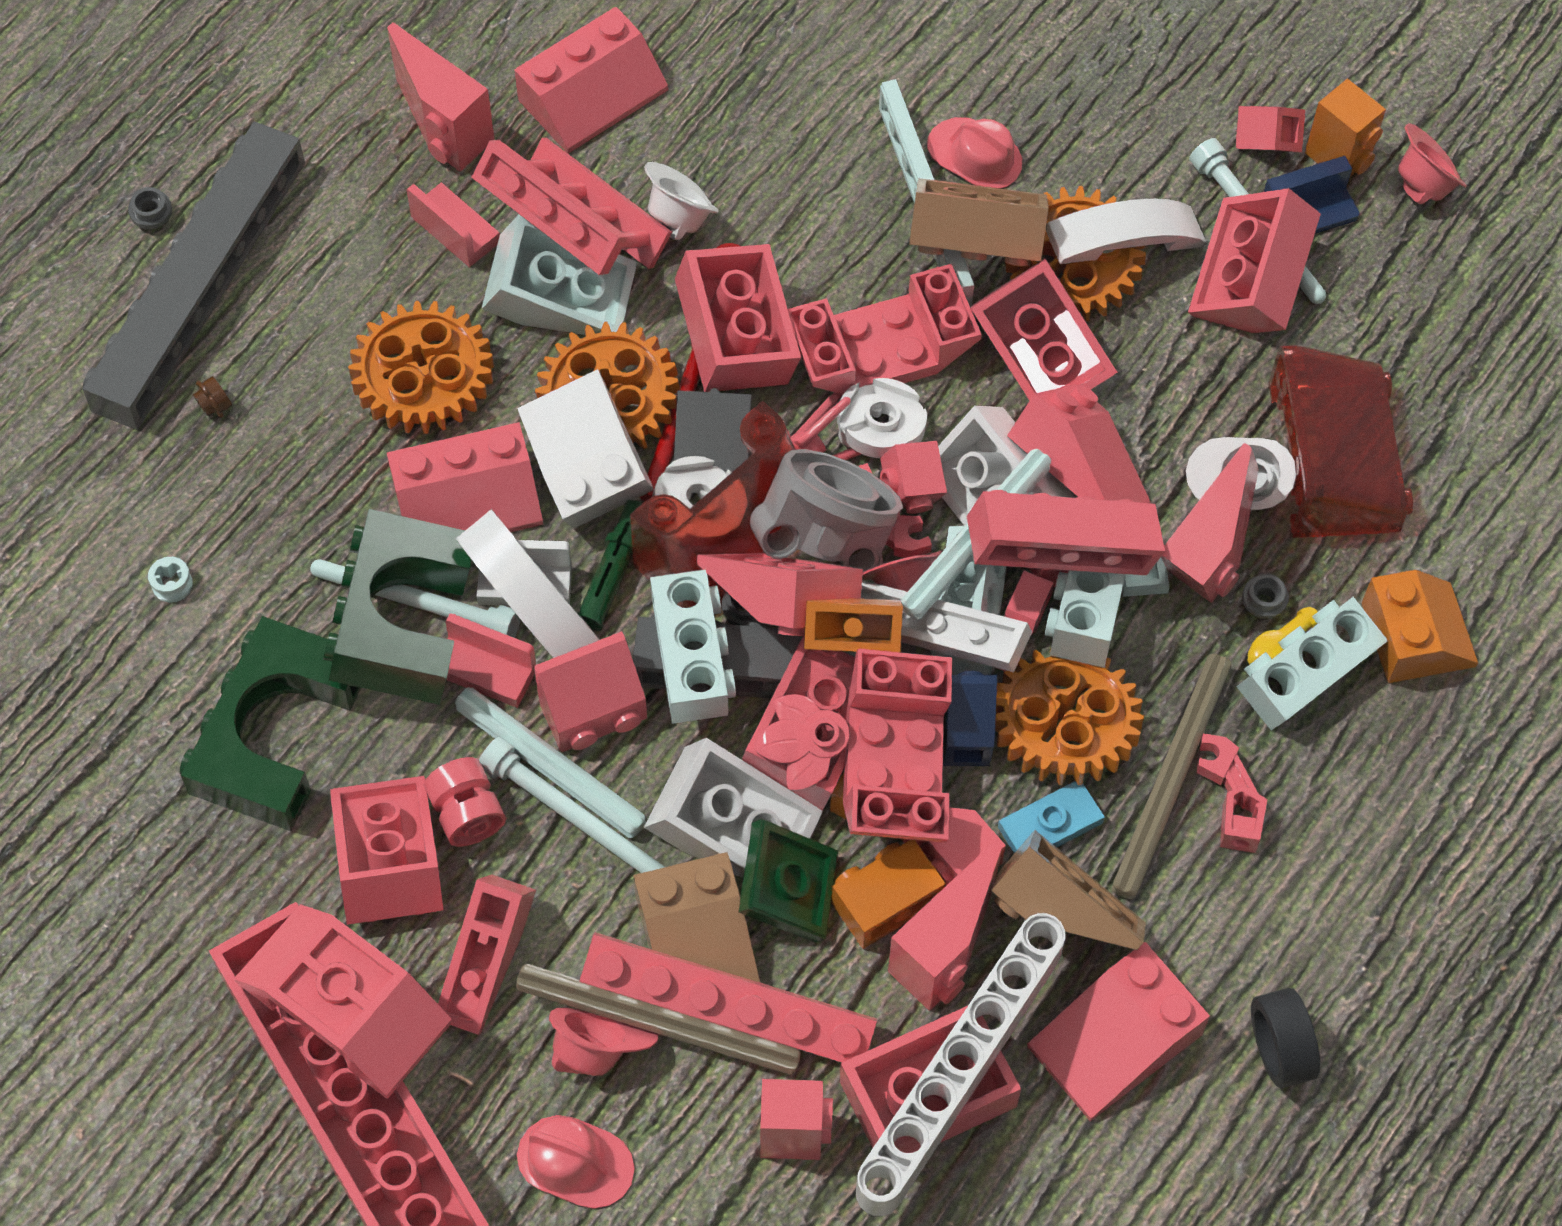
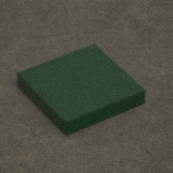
M764 819L752 822L738 912L814 943L826 940L838 850Z

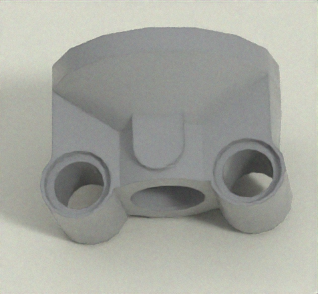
M808 449L790 450L784 455L764 502L756 507L751 514L750 526L763 551L774 559L789 557L798 549L813 557L832 562L838 561L841 566L859 568L865 572L882 565V550L903 506L900 497L889 485L872 473L849 461ZM782 526L777 532L769 534L774 528ZM858 549H861L860 552H858L855 555H852L853 552H855Z

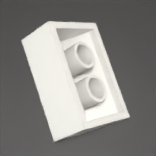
M974 406L938 446L947 493L942 498L964 526L968 523V513L982 492L997 490L1027 455L1023 449L1007 437L1015 421L1003 407ZM1047 472L1029 493V495L1047 493L1051 496L1076 498L1050 472Z

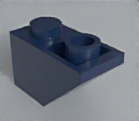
M963 671L957 675H952L951 704L944 714L943 766H990L995 740L997 675H984L979 671Z

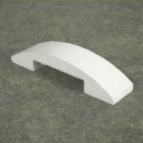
M1137 199L1104 204L1060 217L1046 224L1047 235L1060 264L1097 260L1104 250L1164 243L1167 251L1199 248L1207 243L1191 206L1168 199Z
M492 509L456 538L481 572L553 658L600 640Z

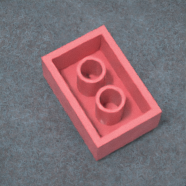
M770 244L685 251L675 276V283L704 392H710L713 388L718 389V391L789 384L801 359Z
M968 1006L841 1063L840 1084L872 1148ZM983 1015L979 1016L976 1019L977 1023L982 1028L990 1030ZM1002 1051L999 1052L941 1142L1017 1107L1021 1087ZM955 1055L949 1059L950 1064L958 1070H969L975 1066L973 1060L966 1055ZM929 1095L922 1100L923 1105L933 1112L942 1111L948 1107L947 1102L938 1095ZM902 1136L894 1141L895 1147L904 1153H913L921 1148L920 1143L911 1136Z

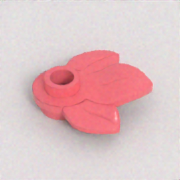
M797 694L786 695L774 700L775 711L780 721L771 724L763 730L754 745V749L758 754L771 761L781 764L787 763L786 780L788 789L790 791H800L814 786L826 777L831 758L842 753L847 747L850 739V730L846 720L839 713L832 710H820L808 697ZM829 725L834 729V736L830 741L822 742L817 739L816 733L821 726Z

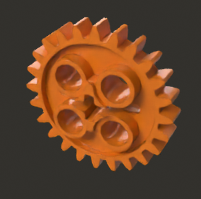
M1079 186L1076 195L1069 197L1065 187H1061L1060 199L1056 200L1048 192L1044 193L1047 195L1049 209L1047 223L1081 210L1117 202V197L1115 196L1109 198L1105 203L1101 202L1100 189H1096L1090 198L1085 197L1083 186ZM1045 230L1042 255H1049L1054 258L1048 264L1057 277L1061 272L1063 273L1059 281L1086 322L1090 321V310L1095 308L1103 317L1107 316L1108 302L1120 308L1122 306V295L1120 292L1127 295L1134 294V283L1132 280L1141 281L1142 268L1139 266L1145 265L1146 252L1141 251L1145 246H1137L1102 253L1097 260L1060 264ZM1031 260L1030 266H1017L1005 263L1006 272L1013 273L1010 276V281L1038 262ZM1077 277H1085L1091 282L1084 286H1076L1070 281Z
M415 301L413 311L407 312L401 304H398L397 316L392 318L388 313L382 311L380 313L383 324L379 326L373 322H368L366 324L369 336H356L358 349L350 350L352 364L348 366L354 395H359L362 409H371L372 418L375 421L386 415L387 426L390 429L399 421H402L405 433H410L415 423L421 424L424 434H428L430 423L437 422L442 430H446V418L451 416L454 420L461 423L463 422L461 412L463 408L472 412L477 411L475 398L486 399V385L493 382L491 369L494 368L493 356L490 353L489 339L483 338L480 324L471 327L470 315L468 313L456 319L455 306L451 305L444 313H440L437 301H433L428 311L422 310L420 302ZM432 341H443L439 344H429ZM391 354H401L394 358L387 357ZM451 375L457 376L456 378H454V379H452V380H443V379H442V378H444V377H446V376H451ZM405 389H414V391L410 393H400Z
M606 321L602 325L601 333L596 334L590 325H586V337L582 339L573 332L569 333L571 345L566 347L563 344L556 343L555 348L559 357L545 356L544 358L549 371L537 373L540 385H542L535 389L537 399L583 377L577 375L583 369L593 368V371L598 369L607 389L609 388V393L632 443L636 442L640 447L646 449L645 436L648 433L657 438L662 436L658 422L671 424V414L667 409L677 408V397L674 394L677 391H681L679 381L675 378L678 375L675 362H670L669 350L667 348L660 349L656 336L645 341L646 337L641 327L636 329L632 335H629L625 322L621 323L617 332H611L610 326ZM626 366H638L637 369H635L632 372H621L622 369ZM627 405H639L633 412H621Z
M1034 650L1031 664L1020 658L1015 671H1004L1003 682L997 683L995 732H998L997 746H1009L1008 761H1013L1020 757L1023 758L1021 770L1023 773L1030 771L1034 766L1039 768L1040 781H1044L1050 772L1056 774L1058 785H1063L1066 775H1073L1076 783L1082 785L1084 773L1088 772L1095 780L1100 781L1103 766L1113 773L1117 772L1120 759L1129 761L1132 747L1138 746L1144 715L1140 714L1143 703L1142 699L1134 698L1136 684H1123L1126 673L1124 669L1111 673L1109 671L1110 658L1106 659L1104 668L1054 656L1044 658L1039 651ZM1060 685L1066 687L1067 689H1059L1054 686ZM1089 688L1083 695H1081L1078 698V695L1082 692L1083 689ZM1076 704V710L1073 711L1072 708ZM1093 709H1100L1106 713H1097ZM1027 717H1037L1041 720L1035 721L1028 719ZM1058 718L1062 719L1059 725L1057 726ZM1056 731L1055 735L1049 742H1044L1050 735L1052 736V734ZM1065 741H1076L1080 745H1071Z

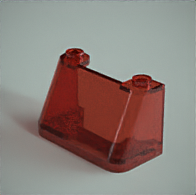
M1301 345L1279 346L1268 386L1271 403L1276 402L1277 410H1283L1289 451L1295 460L1297 475L1294 487L1291 490V496H1295L1296 505L1300 507L1298 513L1291 514L1290 517L1293 538L1401 532L1406 515H1411L1413 512V494L1411 488H1405L1388 399L1392 393L1390 373L1383 372V368L1379 363Z
M764 401L752 409L743 418L740 425L741 441L753 454L689 509L676 497L661 494L646 500L630 514L634 567L649 581L650 577L703 570L697 565V555L765 553L751 529V514L756 507L764 502L784 455L790 450H796L783 419ZM782 526L774 528L769 534L777 532ZM707 574L709 587L718 586L720 603H722L726 591ZM684 600L677 605L682 608H691L697 603L691 600Z

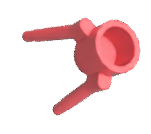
M833 392L799 430L779 447L782 459L790 450L808 449L822 453L825 452V445L818 434L851 403V399L844 397L837 403L843 395ZM849 448L832 456L849 460L861 455V453Z

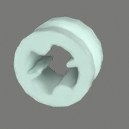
M173 556L161 558L149 569V583L155 596L161 601L168 603L178 602L184 599L193 587L190 571L186 563L180 558ZM177 573L179 578L177 582L168 581L165 585L163 584L161 579L163 576L171 578Z

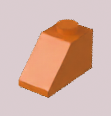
M858 598L807 600L804 649L856 652L857 649H869L900 653L903 605L898 600Z

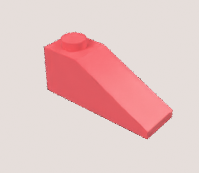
M492 874L476 880L438 1002L439 1006L452 1018V1026L477 1035L481 1034L523 934L536 889Z

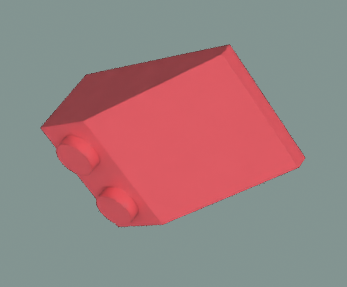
M392 22L387 27L396 80L432 156L440 163H449L461 172L486 149L490 140H495L488 89Z
M1046 259L1035 264L971 306L974 315L1029 401L1035 393L1073 384L1082 385L1091 390L1118 373Z
M1073 384L1038 392L1033 395L1007 437L1027 454L1033 449H1039L1044 454H1047L1052 460L1048 472L1078 497L1089 496L1093 499L1111 501L1131 499L1139 503L1151 502L1109 412L1097 402L1098 397L1093 391L1085 386Z
M1246 443L1240 447L1164 545L1165 552L1161 556L1162 561L1171 574L1211 603L1218 594L1225 597L1239 579V574L1236 571L1240 567L1259 471L1253 450Z
M766 553L697 555L698 566L706 570L707 574L758 622L778 626V634L805 636L807 600L861 599L863 569L791 557L774 559L766 555Z
M805 636L802 637L742 757L744 762L787 789V763L781 764L771 761L758 754L754 749V745L763 730L771 724L780 721L775 711L774 700L786 695H802L810 698L820 710L835 711L846 720L855 657L843 651L804 649ZM829 725L821 726L816 733L817 739L822 742L830 741L834 736V729ZM845 750L831 758L828 774L823 780L810 788L792 792L823 811L845 767Z
M425 776L330 789L339 875L347 925L444 911L428 796L423 786Z
M996 841L989 845L891 938L888 972L929 1011L940 1001L948 1004L960 993L965 985V982L962 980L968 968L992 895L991 890L997 876L1002 847Z
M1144 942L1138 950H1133L1100 976L1027 1044V1047L1091 1122L1200 1038L1204 1033L1210 1015L1151 947Z

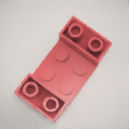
M952 263L910 275L909 294L836 315H833L827 298L788 309L800 355L813 387L842 395L851 386L859 382V388L864 385H872L873 379L889 378L907 383L936 375L981 340L982 336Z
M857 649L846 713L850 739L845 748L843 805L850 834L945 843L949 840V793H942L943 720L944 714L951 704L952 695L951 657Z
M301 904L234 978L238 985L272 1011L279 1006L343 1055L348 1069L386 1099L390 1097L453 1023L452 1018L406 970L333 915Z

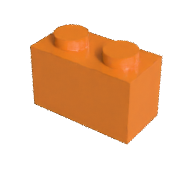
M1347 78L1318 102L1305 154L1318 164L1346 156L1352 167L1350 177L1354 173L1358 175L1364 173L1375 159L1373 150L1383 133L1381 124L1386 109Z
M909 840L902 845L896 842L882 849L876 855L875 861L862 869L855 866L843 872L835 880V885L832 886L831 904L861 948L864 949L911 920L945 888L946 883L915 840Z

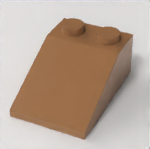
M1036 830L1030 834L996 876L991 890L997 895L994 901L1006 914L1014 919L1021 915L1027 920L1030 916L1037 913H1047L1055 916L1062 923L1065 932L1135 950H1138L1144 943L1146 922Z
M728 852L633 875L635 897L649 949L760 983L745 915L738 912L740 894Z

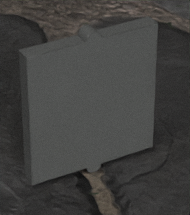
M716 388L711 389L710 392L677 391L674 461L688 456H701L714 460L713 466L722 469L724 472L728 469L731 472L747 473L751 394L719 393Z

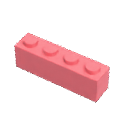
M992 490L989 492L983 491L967 515L974 563L979 565L1147 575L1165 552L1156 504L1139 503L1131 499L1111 501L1093 499L1089 496L1070 498L1051 496L1047 493L1029 495L1008 493L1004 490Z

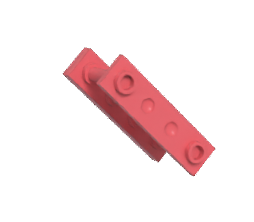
M541 138L531 160L524 159L500 140H490L471 177L598 275L609 274L621 250L626 251L648 269L653 268L672 234V231L548 138Z

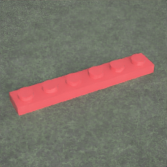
M596 932L593 934L579 981L842 1063L868 1051L877 1023V1018Z

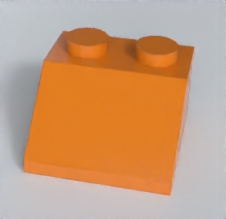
M1418 570L1371 578L1362 600V606L1388 640L1377 649L1388 683L1477 667L1478 661L1450 582Z

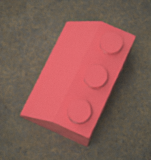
M617 7L607 11L514 69L518 101L568 154L668 91V84L642 33Z
M1289 188L1223 198L1188 313L1196 318L1250 333L1286 330L1321 213Z
M520 422L387 452L401 516L466 531L492 509L510 532L544 525Z

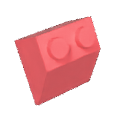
M622 631L534 666L540 707L561 753L570 749H585L593 745L602 736L615 731L618 733L630 731L636 728L642 720L647 719L646 698Z

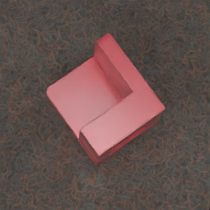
M1239 106L1236 148L1302 152L1305 110L1286 107Z

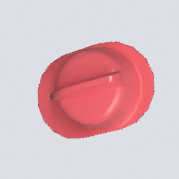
M955 117L939 123L928 136L927 150L931 158L941 167L973 185L1000 189L1006 188L1017 180L1022 171V156L1018 147L1014 144L1011 133L1003 124L995 120H974L971 118Z
M1408 123L1405 126V130L1411 144L1398 167V172L1404 179L1403 187L1405 192L1416 203L1423 204L1429 199L1433 201L1442 200L1459 185L1466 188L1467 185L1460 179L1453 162L1442 147L1421 128Z
M942 551L928 555L907 557L874 567L863 572L862 580H871L875 584L908 592Z
M556 1008L549 1015V1021L553 1028L556 1029L553 1041L552 1066L559 1072L602 1076L613 1068L623 1053L650 1049L658 1041L659 1034L579 1009Z
M555 1115L539 1120L529 1127L521 1138L517 1152L519 1170L529 1184L540 1191L578 1206L592 1209L610 1206L623 1198L632 1185L635 1168L632 1154L625 1143L612 1133L573 1117Z

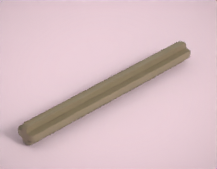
M1213 653L1206 659L1114 879L1112 891L1118 896L1129 900L1137 896L1230 671L1231 661L1226 657Z
M530 964L523 965L518 974L516 988L521 992L789 1075L794 1074L797 1070L801 1056L800 1049L579 982V979Z

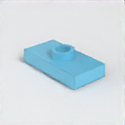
M1074 781L999 820L998 829L1015 853L1034 830L1039 832L1057 848L1103 824L1105 817L1084 784L1078 785Z

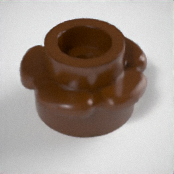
M213 376L202 383L198 380L196 385L199 390L193 394L195 400L207 416L215 412L219 418H223L222 412L233 406L230 399Z

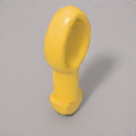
M1305 607L1299 610L1297 616L1281 629L1265 631L1253 641L1248 651L1247 661L1249 665L1265 652H1267L1271 659L1282 652L1283 649L1278 642L1299 626L1305 632L1313 628L1317 623L1312 616L1318 611L1312 607Z

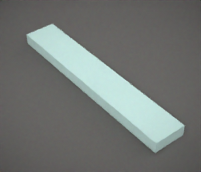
M894 79L882 82V86H880L879 110L915 204L918 178L934 180L898 83ZM944 249L942 255H934L937 265L940 267L952 263L971 308L974 283L965 259L961 257V251Z

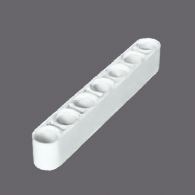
M1037 913L1030 916L1022 924L861 1165L857 1175L856 1199L859 1206L866 1213L874 1216H885L892 1213L899 1206L1057 966L1065 942V929L1055 916L1047 913ZM1035 936H1042L1051 941L1053 947L1047 950H1040L1032 946L1029 940ZM1009 975H1017L1026 981L1027 986L1022 989H1012L1004 984L1003 979ZM982 1015H992L1000 1021L1001 1026L994 1030H987L982 1028L976 1019ZM955 1055H966L973 1060L975 1066L969 1070H958L950 1064L949 1059ZM929 1095H938L947 1102L948 1107L942 1111L933 1112L923 1105L922 1100ZM902 1136H911L920 1143L921 1148L913 1153H904L895 1147L894 1141ZM875 1177H882L887 1179L894 1189L889 1194L878 1196L867 1189L866 1183Z

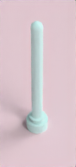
M1216 138L1204 141L1191 153L1189 160L1200 174H1206L1209 178L1214 177L1229 197L1249 194L1227 167L1229 163L1226 158L1227 151ZM1305 266L1299 287L1312 303L1320 304L1325 300L1326 292Z
M318 559L311 564L310 570L315 577L342 584L345 567ZM406 585L387 587L375 594L376 596L445 617L452 613L515 638L520 624V618L512 608L500 605L498 608L490 607L488 610Z
M495 738L482 753L479 761L486 774L493 779L498 776L503 780L511 779L640 873L665 867L521 764L520 756L515 754L516 748L503 738Z

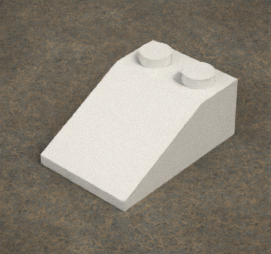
M598 369L517 408L543 477L562 519L573 529L624 505L627 500H634L654 490Z
M705 738L684 748L644 828L679 850L699 859L728 852L733 873L744 878L752 822L764 819L810 838L823 811L708 738Z

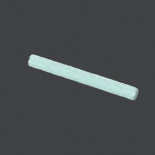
M1039 449L1031 450L997 490H1004L1008 493L1029 494L1050 470L1051 458ZM968 523L901 599L903 612L912 619H921L974 558Z
M467 687L457 697L455 704L458 712L493 738L501 737L516 748L515 754L625 836L634 838L643 829L646 817L642 812L474 688Z

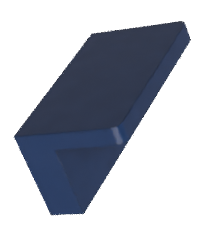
M1346 156L1267 179L1264 192L1289 188L1321 213L1315 234L1355 222L1360 214L1346 189L1352 172V167Z

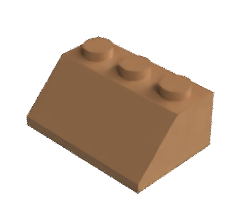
M918 178L909 244L918 245L917 251L925 254L942 255L944 249L961 251V257L966 259L987 260V255L1005 257L1004 262L1011 265L1030 266L1031 260L1041 261L1049 210L1047 195Z

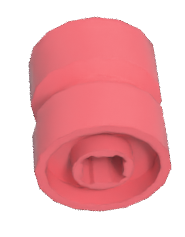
M465 757L450 761L431 772L425 779L423 786L436 812L441 813L439 821L452 846L463 847L479 843L494 835L504 826L507 818L495 793L489 791L491 784L479 759Z

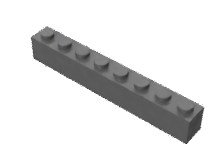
M254 121L247 133L237 139L233 155L225 167H220L217 170L211 189L204 200L200 199L196 203L191 220L184 231L179 232L174 237L170 253L163 264L158 265L153 270L149 279V286L142 297L136 299L131 304L126 322L120 331L114 333L108 340L105 354L96 368L93 367L88 371L83 383V392L91 412L135 430L140 428L303 168L305 161L299 138Z

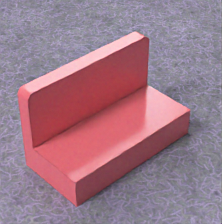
M442 182L427 194L415 184L406 189L411 217L469 268L497 246L500 233Z
M450 613L445 623L448 632L447 639L454 640V646L446 680L465 688H474L480 694L518 708L535 675L534 666L536 665L534 647L529 643Z

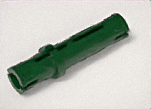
M627 500L625 502L614 532L607 534L604 541L606 550L577 613L593 631L602 630L603 623L619 590L631 559L637 558L641 547L638 542L648 519L652 515V510L642 502L636 500Z

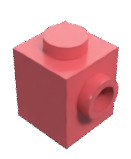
M937 441L895 444L880 458L882 466L880 480L889 485L900 497L902 506L906 508L907 513L916 514L933 509V504L947 493Z

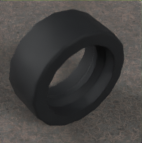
M1286 988L1253 997L1251 1002L1253 1032L1262 1062L1273 1083L1277 1087L1285 1088L1317 1079L1320 1074L1318 1042L1309 1013L1300 995L1295 989Z

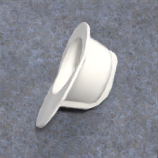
M647 162L644 166L647 175L653 183L648 212L658 222L672 231L670 236L672 239L680 240L685 233H695L710 213L717 214L719 212L711 204L700 187L679 171L657 162Z
M1235 437L1210 439L1198 446L1189 457L1186 468L1187 483L1194 496L1200 500L1240 447L1246 443L1252 448L1259 468L1251 510L1271 508L1285 500L1293 489L1297 475L1295 460L1287 448L1274 440Z

